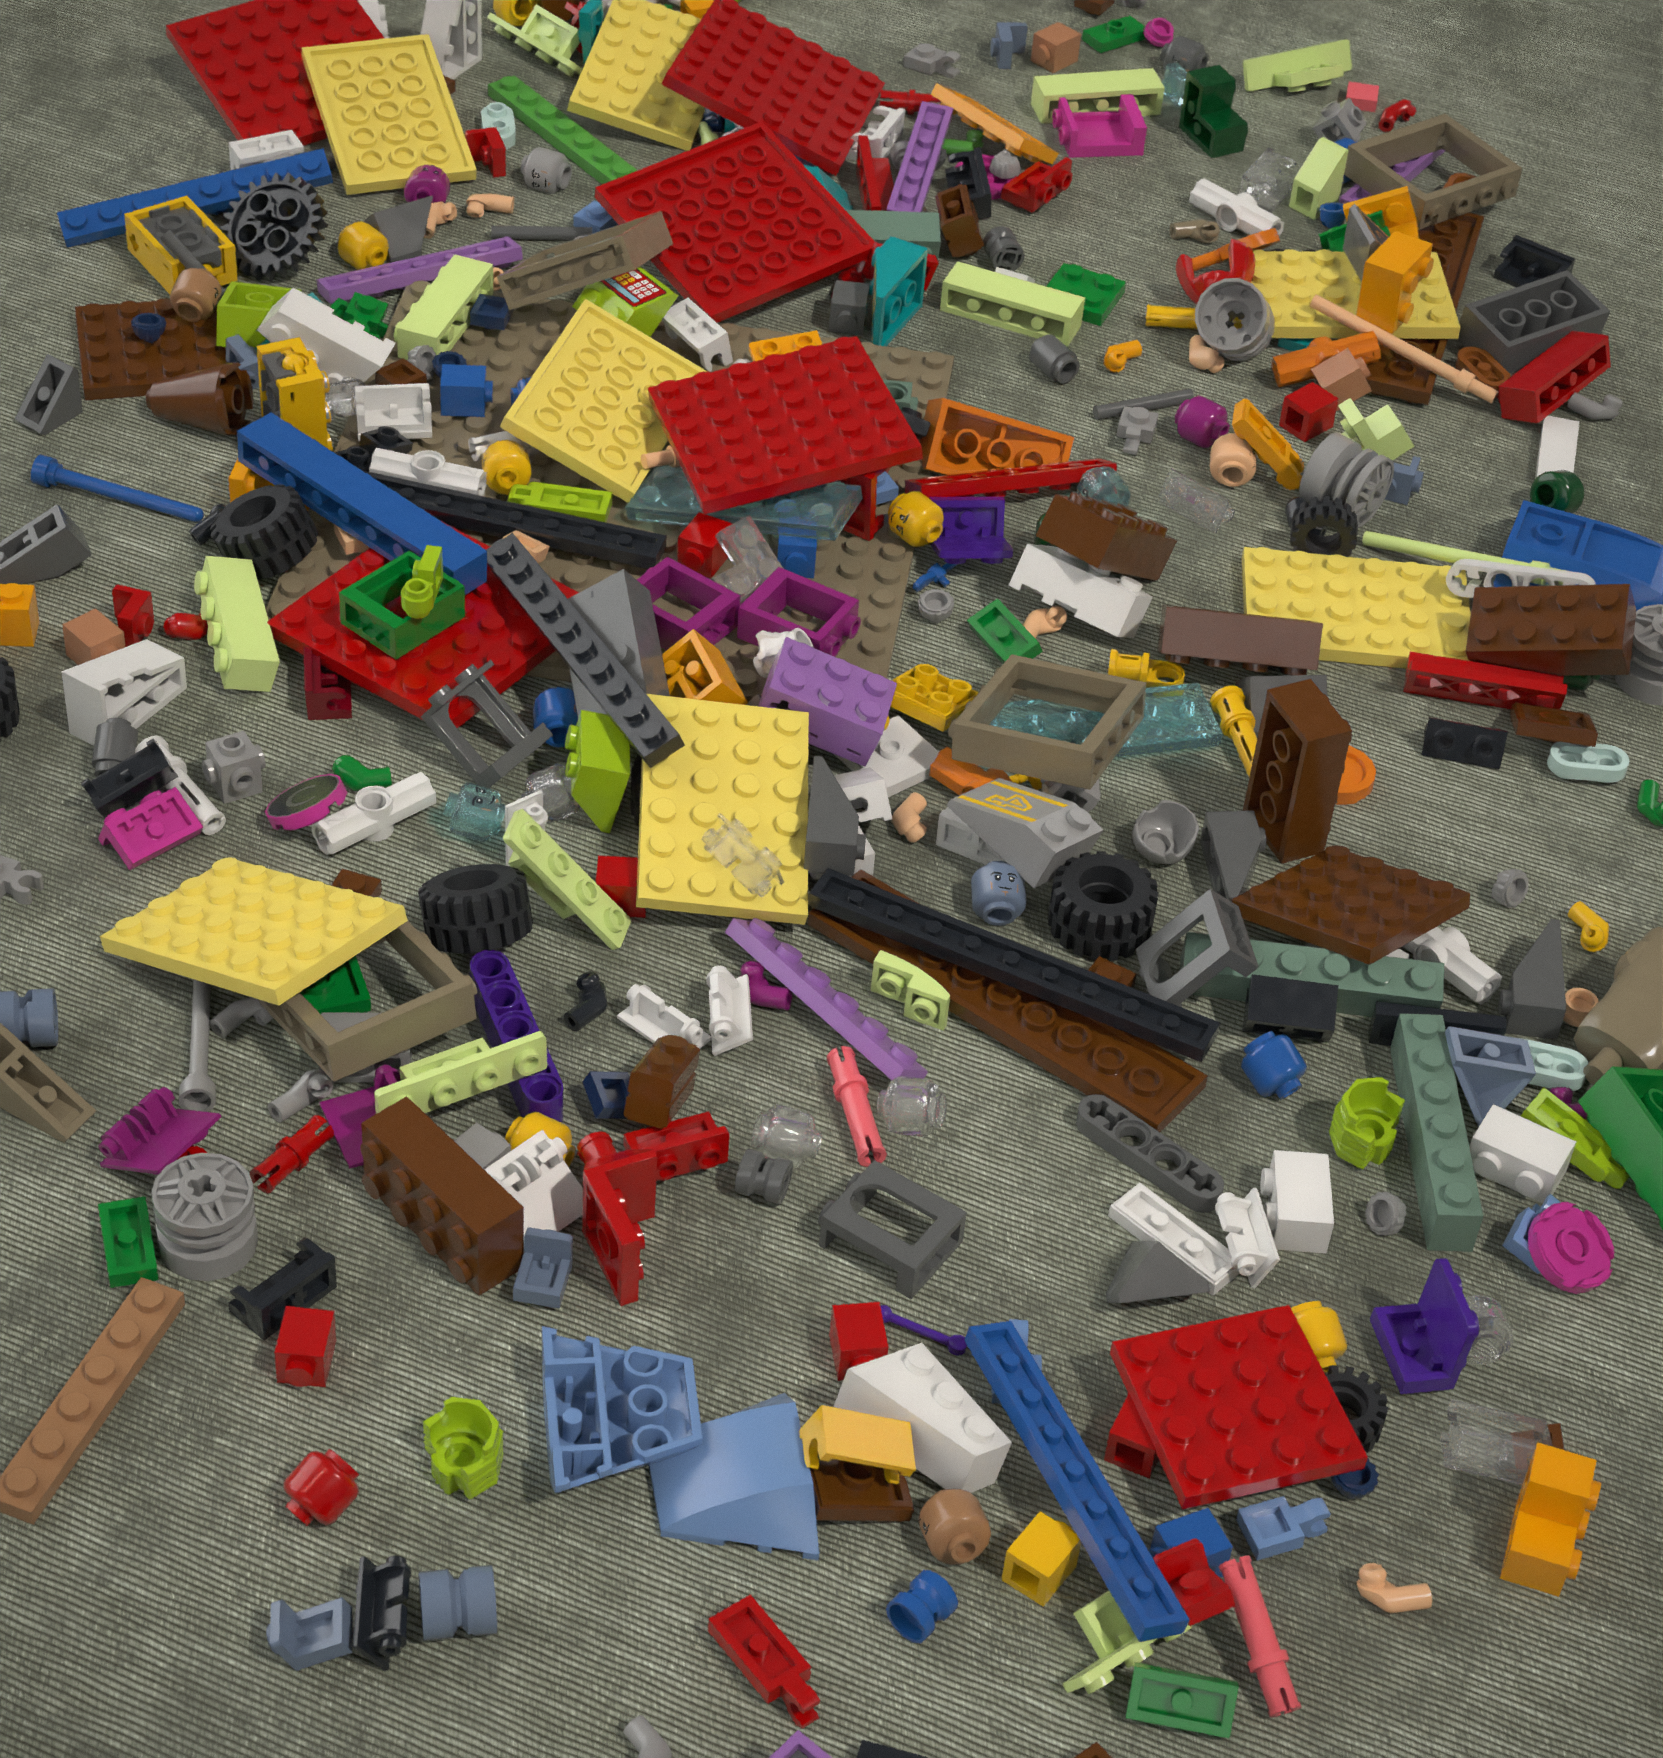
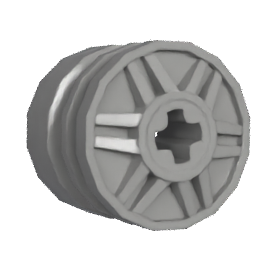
M1225 278L1211 284L1201 294L1195 307V324L1200 336L1210 348L1219 352V356L1230 361H1246L1258 356L1269 345L1274 334L1275 317L1269 303L1252 283L1240 278ZM1236 317H1238L1241 320V323L1243 325V327H1241L1238 330L1236 329V327H1234V324L1232 322V320Z
M1338 432L1330 434L1320 443L1306 465L1300 483V497L1309 504L1310 499L1313 497L1323 500V496H1330V501L1339 498L1342 500V505L1348 503L1352 508V512L1355 511L1358 528L1362 527L1375 515L1389 491L1393 480L1394 462L1383 455H1378L1377 452L1370 448L1362 451L1359 443Z
M1656 604L1644 606L1636 611L1629 675H1615V679L1621 689L1634 699L1663 706V605Z
M198 1153L183 1156L170 1163L155 1178L151 1196L156 1221L157 1245L161 1261L171 1272L188 1280L212 1281L226 1278L244 1268L254 1256L258 1242L257 1221L254 1213V1188L250 1173L238 1161L225 1155Z

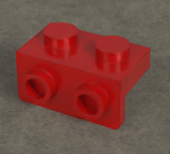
M1065 157L1052 167L1039 161L1002 186L1001 199L1033 213L1070 186L1073 178L1071 172L1072 159Z
M708 1111L671 1121L667 1127L662 1129L651 1126L625 1133L623 1146L625 1150L654 1149L657 1155L656 1181H664L674 1176L700 1169L713 1168L718 1164L728 1162L730 1134L726 1126L717 1128Z

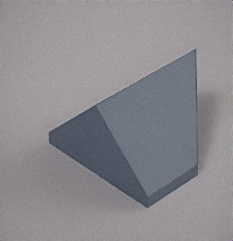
M1450 1026L1445 1031L1453 1068L1479 1128L1493 1104L1505 1109L1536 1075L1528 1040Z

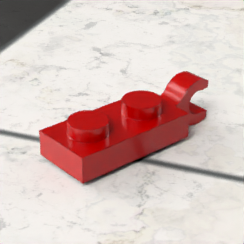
M751 1594L708 1618V1632L767 1704L781 1697L792 1720L801 1729L819 1719V1714L813 1707L820 1704V1698L813 1688L806 1683L811 1678L810 1664Z

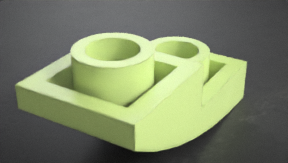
M880 950L873 962L871 991L905 1003L904 1017L944 1031L947 1026L950 994L942 985L921 969L897 956Z

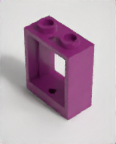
M666 557L654 567L649 568L645 574L637 579V581L650 590L652 603L668 592L700 609L698 613L685 622L652 604L660 647L666 651L693 629L711 644L715 645L738 627L741 595L669 557Z
M778 567L739 607L737 638L759 647L756 634L762 630L771 633H781L800 628L810 638L813 648L836 657L841 646L848 639H853L860 628L861 618L858 617L859 600ZM786 606H790L826 621V623L816 633L777 615Z

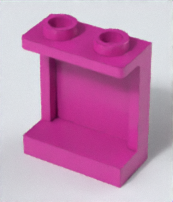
M1121 94L1119 110L1105 112H1071L1066 97H1059L1058 109L1053 110L1052 122L1053 127L1059 131L1060 145H1064L1069 158L1143 155L1147 126L1133 94Z

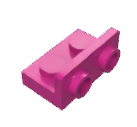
M174 787L164 793L157 790L148 794L139 802L137 807L129 811L121 808L108 815L103 821L104 825L98 840L103 846L111 843L128 869L131 870L199 835L203 826L178 789Z

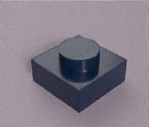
M479 294L470 312V325L481 326L489 330H505L514 309L509 310L503 297Z
M590 1071L582 1081L596 1119H627L624 1116L626 1097L630 1093L628 1092L630 1079L628 1072Z

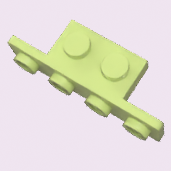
M538 5L534 7L521 30L491 12L487 18L496 24L493 30L510 40L512 35L515 36L514 42L528 52L535 48L537 50L535 55L550 65L555 60L558 62L556 68L571 78L574 73L581 74L583 69L569 60L580 43L578 38L579 30Z
M1348 39L1243 61L1246 91H1255L1274 86L1287 87L1288 92L1306 90V84L1313 83V86L1330 85L1333 78L1343 77L1344 71L1352 69L1350 41Z
M524 809L515 811L503 836L504 842L514 851L508 864L525 873L529 886L562 919L576 914L611 950L620 948L631 923L630 917Z
M541 1031L491 1049L483 1038H479L399 1067L401 1081L379 1088L374 1092L376 1114L406 1096L424 1113L545 1070L547 1068L546 1037Z
M1109 1590L1073 1613L1100 1659L1062 1683L1067 1693L1082 1687L1085 1688L1088 1694L1093 1693L1115 1679L1111 1669L1124 1662L1126 1667L1130 1668L1134 1666V1662L1139 1663L1154 1653L1149 1644L1157 1639L1138 1641ZM1187 1625L1184 1633L1190 1630L1192 1626ZM1182 1634L1173 1635V1636H1168V1637H1163V1638H1164L1165 1642L1167 1643V1642H1170V1641H1172L1173 1639L1179 1637V1636L1182 1635Z

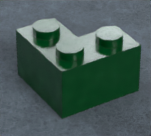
M1221 65L1187 71L1179 128L1211 159L1244 151L1245 140L1248 134V123L1231 108L1233 95L1236 91V79Z

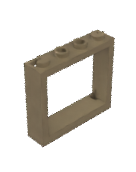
M1442 114L1348 145L1349 151L1344 175L1371 195L1408 186L1417 218L1418 230L1515 197L1519 187L1522 168L1446 114ZM1444 149L1480 176L1425 194L1389 167Z
M662 211L541 250L497 276L507 306L509 310L635 270L671 246L673 242ZM551 253L555 254L554 257L547 259L546 255Z
M1011 654L1001 667L996 668L989 682L981 686L978 695L972 702L969 701L966 704L961 715L957 719L952 720L948 731V736L952 737V759L1090 790L1143 720L1146 682ZM1014 694L1105 713L1081 745L989 725Z
M409 920L368 948L387 941L436 990L339 1032L326 1021L300 992L280 1006L258 999L259 1003L333 1082L477 1019L474 995L478 992L472 978L467 974L463 975L453 965L450 957L446 953L441 954L431 944L429 937L424 932H419L414 928Z

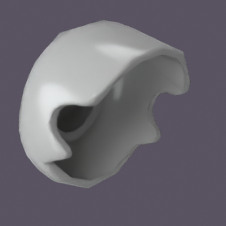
M1162 800L1153 809L1143 810L1133 826L1131 837L1137 851L1149 862L1170 865L1181 861L1190 853L1199 831V825L1195 814L1184 804L1171 800Z

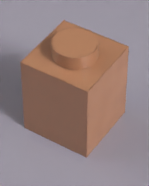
M1060 22L1034 33L1031 61L1052 73L1077 62L1081 33Z
M1348 348L1311 369L1319 386L1339 398L1338 405L1349 398L1354 402L1372 391L1366 380L1367 377L1371 376L1368 367L1362 357L1355 360Z
M96 608L62 624L66 655L77 665L125 648L124 632Z

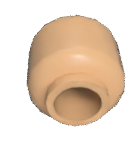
M1228 433L1216 439L1210 453V473L1213 478L1220 484L1230 487L1244 485L1253 478L1257 465L1255 449L1246 440L1240 439L1236 433Z

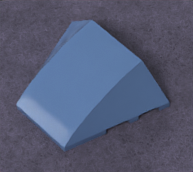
M542 1326L543 1406L549 1478L555 1493L615 1473L661 1462L702 1445V1430L693 1358L632 1346L629 1350H622L600 1345V1339L586 1336L585 1341L557 1336V1329Z
M782 1393L728 1416L702 1423V1445L673 1458L648 1465L661 1537L723 1546L727 1541L757 1545L758 1551L772 1553V1548L803 1552L804 1559L819 1561L813 1481L810 1468L806 1466L804 1461L803 1442L799 1436L801 1426L794 1400L785 1393Z

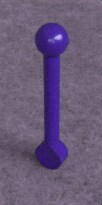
M880 1305L884 1323H894L948 1346V1351L953 1355L960 1356L966 1352L967 1344L964 1341V1336L953 1335L949 1337L892 1313L891 1308L887 1305Z

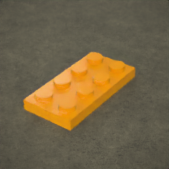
M936 83L931 95L941 101L940 105L953 107L952 114L962 117V122L975 129H981L984 136L997 143H1003L1006 145V150L1019 157L1023 156L1034 163L1043 160L1052 165L1054 164L1059 154L1058 152L976 100Z

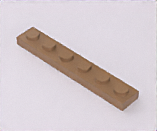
M143 1277L139 1279L0 1476L1 1513L34 1525L184 1307V1292Z

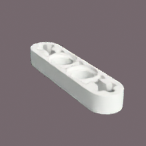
M1460 559L1456 561L1446 576L1448 589L1457 596L1473 598L1474 589L1480 586L1482 580L1473 579L1469 581L1468 585H1462L1461 578L1455 577L1462 570L1467 571L1469 578L1479 579L1483 572H1487L1483 583L1484 587H1494L1492 577L1501 573L1510 577L1512 587L1530 586V582L1536 578L1546 580L1550 586L1559 585L1558 581H1562L1563 585H1596L1589 575L1583 573L1474 559Z

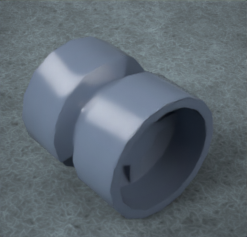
M55 988L28 990L24 997H20L16 991H1L0 1023L21 1042L27 1041L31 1047L57 1046L59 1030Z
M492 1565L468 1567V1569L462 1571L459 1579H454L448 1569L419 1572L423 1641L453 1638L457 1627L460 1626L463 1627L467 1634H473V1636L497 1634L496 1597Z

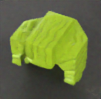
M1382 1077L1356 1079L1335 1106L1329 1130L1337 1156L1362 1170L1370 1161L1380 1165L1390 1155L1397 1133L1395 1128L1399 1124L1402 1107L1405 1103V1099L1388 1091L1389 1081Z
M451 1397L444 1401L442 1411L423 1421L424 1445H426L424 1448L430 1454L431 1474L435 1478L436 1484H439V1488L444 1489V1492L448 1495L461 1489L470 1500L498 1482L504 1456L503 1431L499 1427L498 1420L481 1400Z

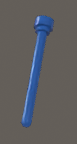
M38 455L31 468L32 483L44 487L57 486L61 483L193 522H199L204 517L203 510L199 507L63 469V465L59 464L57 459L45 455Z

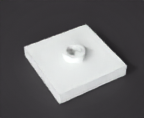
M898 715L890 719L888 728L883 731L865 767L838 755L836 756L852 771L872 768L885 779L887 794L890 797L931 778L929 776L930 765L936 759L939 751Z

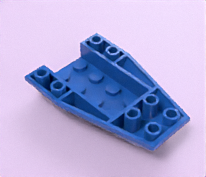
M1523 500L1508 537L1502 558L1531 563L1533 560L1549 563L1551 568L1587 574L1595 581L1596 585L1630 584L1636 610L1644 606L1663 605L1662 544L1614 525ZM1496 574L1493 586L1512 587V581L1505 574ZM1530 583V586H1539V584Z

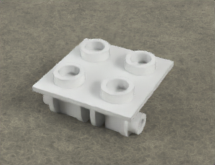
M543 1129L484 1169L524 1207V1235L529 1227L559 1232L583 1213V1188L563 1160V1155L567 1153V1147L559 1137L553 1140L549 1139Z

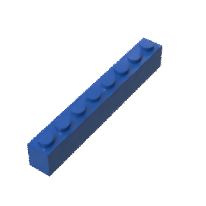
M272 412L237 431L238 460L240 463L274 485L279 484L285 485V487H293L298 492L304 505L388 560L392 561L407 551H411L422 558L426 545L442 547L443 572L465 586V595L487 582V550Z

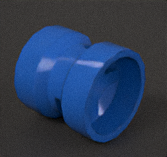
M923 1570L910 1582L908 1592H900L887 1604L886 1612L893 1627L903 1637L914 1643H922L935 1631L936 1621L946 1620L958 1608V1599L954 1590L944 1578L931 1570Z

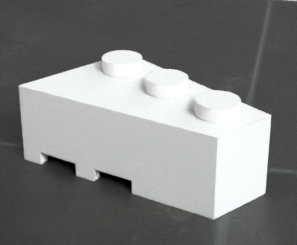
M426 0L420 35L429 34L444 76L454 79L482 60L481 0Z
M292 288L272 306L257 330L271 343L300 337L306 349L313 351L319 370H324L327 374L330 386L328 394L340 403L355 390V386H360L383 366L396 343L388 338L382 341L363 331L364 325L356 321L353 325L333 315L334 309Z
M1034 544L1026 545L1008 585L1017 590L1031 589L1043 596L1042 602L1051 606L1055 602L1075 613L1074 617L1116 637L1134 638L1153 597L1141 591L1143 585L1132 578L1122 576L1119 579L1110 574L1111 571L1098 569L1058 547Z
M148 639L61 671L69 733L93 746L97 725L105 723L109 718H121L128 720L131 726L137 729L187 688L184 657Z
M923 1343L849 1368L834 1404L835 1408L910 1422L916 1469L944 1489H962L972 1493L994 1484L1012 1444L1011 1440Z

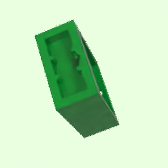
M411 551L405 552L339 592L341 624L395 660L465 617V586L444 572L434 607L426 617L416 619L406 616L402 619L384 607V605L401 595V590L405 583L412 579L415 560L422 559Z

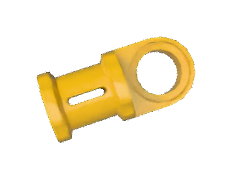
M1111 649L1108 675L1146 682V688H1149L1152 694L1161 698H1174L1182 693L1185 673L1180 665L1174 662L1149 659L1150 653H1143L1142 656L1121 654L1116 649ZM1167 677L1174 679L1175 681L1163 682L1158 680V678Z

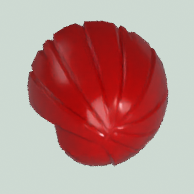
M1231 239L1228 247L1230 271H1209L1196 278L1194 276L1192 258L1181 254L1176 262V274L1180 285L1191 301L1197 305L1201 294L1211 284L1222 279L1240 278L1251 283L1256 264L1253 250L1249 246L1246 247L1245 243Z

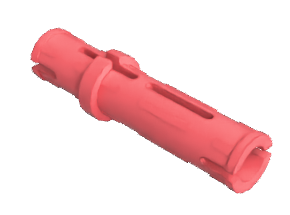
M841 1046L845 1059L843 1062L840 1060L837 1048H834L827 1055V1063L835 1080L833 1092L836 1100L842 1103L858 1155V1162L860 1165L868 1167L871 1164L868 1153L872 1151L874 1160L882 1163L886 1159L887 1153L883 1147L867 1098L869 1092L867 1080L859 1073L855 1053L852 1048Z
M1242 1556L1239 1558V1562H1236V1559L1229 1560L1219 1565V1569L1223 1574L1225 1583L1232 1590L1236 1605L1234 1610L1251 1660L1247 1662L1250 1673H1256L1269 1710V1717H1278L1281 1715V1712H1284L1285 1715L1300 1709L1302 1706L1298 1702L1285 1664L1290 1660L1288 1653L1285 1649H1280L1251 1564L1252 1560L1250 1556Z

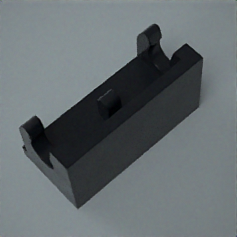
M976 147L972 151L951 154L948 157L949 163L963 162V165L945 169L948 189L960 184L966 185L978 219L991 217V190L980 147Z
M1515 235L1513 240L1502 250L1500 257L1504 258V260L1495 269L1493 278L1511 286L1519 287L1566 270L1572 274L1575 258Z
M153 738L146 742L147 747L91 781L87 778L80 782L90 795L94 807L104 818L118 809H127L148 794L179 777L161 747Z
M1252 974L1246 993L1242 1032L1265 1034L1273 1031L1275 1036L1287 1035L1289 1038L1328 1043L1335 1031L1339 985Z
M302 1238L296 1243L301 1250L294 1255V1260L250 1292L240 1285H237L230 1291L235 1298L228 1303L229 1312L264 1341L280 1329L286 1306L309 1308L337 1287L335 1256L329 1251L326 1253L308 1238Z

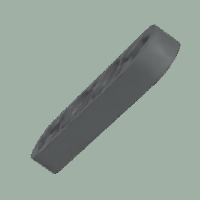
M1098 1094L1088 1095L1081 1100L1078 1107L1076 1126L1084 1136L1187 1208L1201 1213L1215 1210L1217 1198L1223 1194L1224 1190L1223 1178L1217 1171L1106 1096ZM1127 1135L1136 1136L1143 1141V1144L1129 1146L1124 1144L1120 1138ZM1163 1159L1170 1160L1178 1168L1172 1171L1163 1170L1155 1162Z

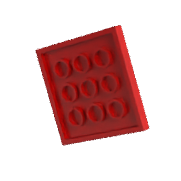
M1289 1305L1112 1341L1110 1350L1112 1360L1155 1446V1452L1182 1510L1365 1468L1368 1456Z

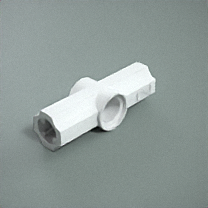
M1205 178L1199 180L1190 193L1189 202L1194 207L1215 217L1217 224L1224 231L1231 232L1238 229L1247 235H1252L1276 228L1279 236L1283 232L1284 222L1281 221V218L1258 207L1256 200L1248 193L1243 192L1235 195Z
M376 448L369 468V472L480 496L485 495L487 485V473L484 470L445 462L442 454L432 450L420 451L414 455Z
M422 772L407 777L387 788L381 786L362 788L357 792L354 804L313 823L312 835L316 839L319 849L326 856L334 854L363 839L368 841L385 840L393 833V824L436 804V792L432 788L430 779Z
M1435 927L1403 946L1413 954L1414 960L1445 963L1444 978L1480 1005L1488 1001L1500 987L1502 976L1470 952V946L1466 937L1454 927H1447L1443 930Z

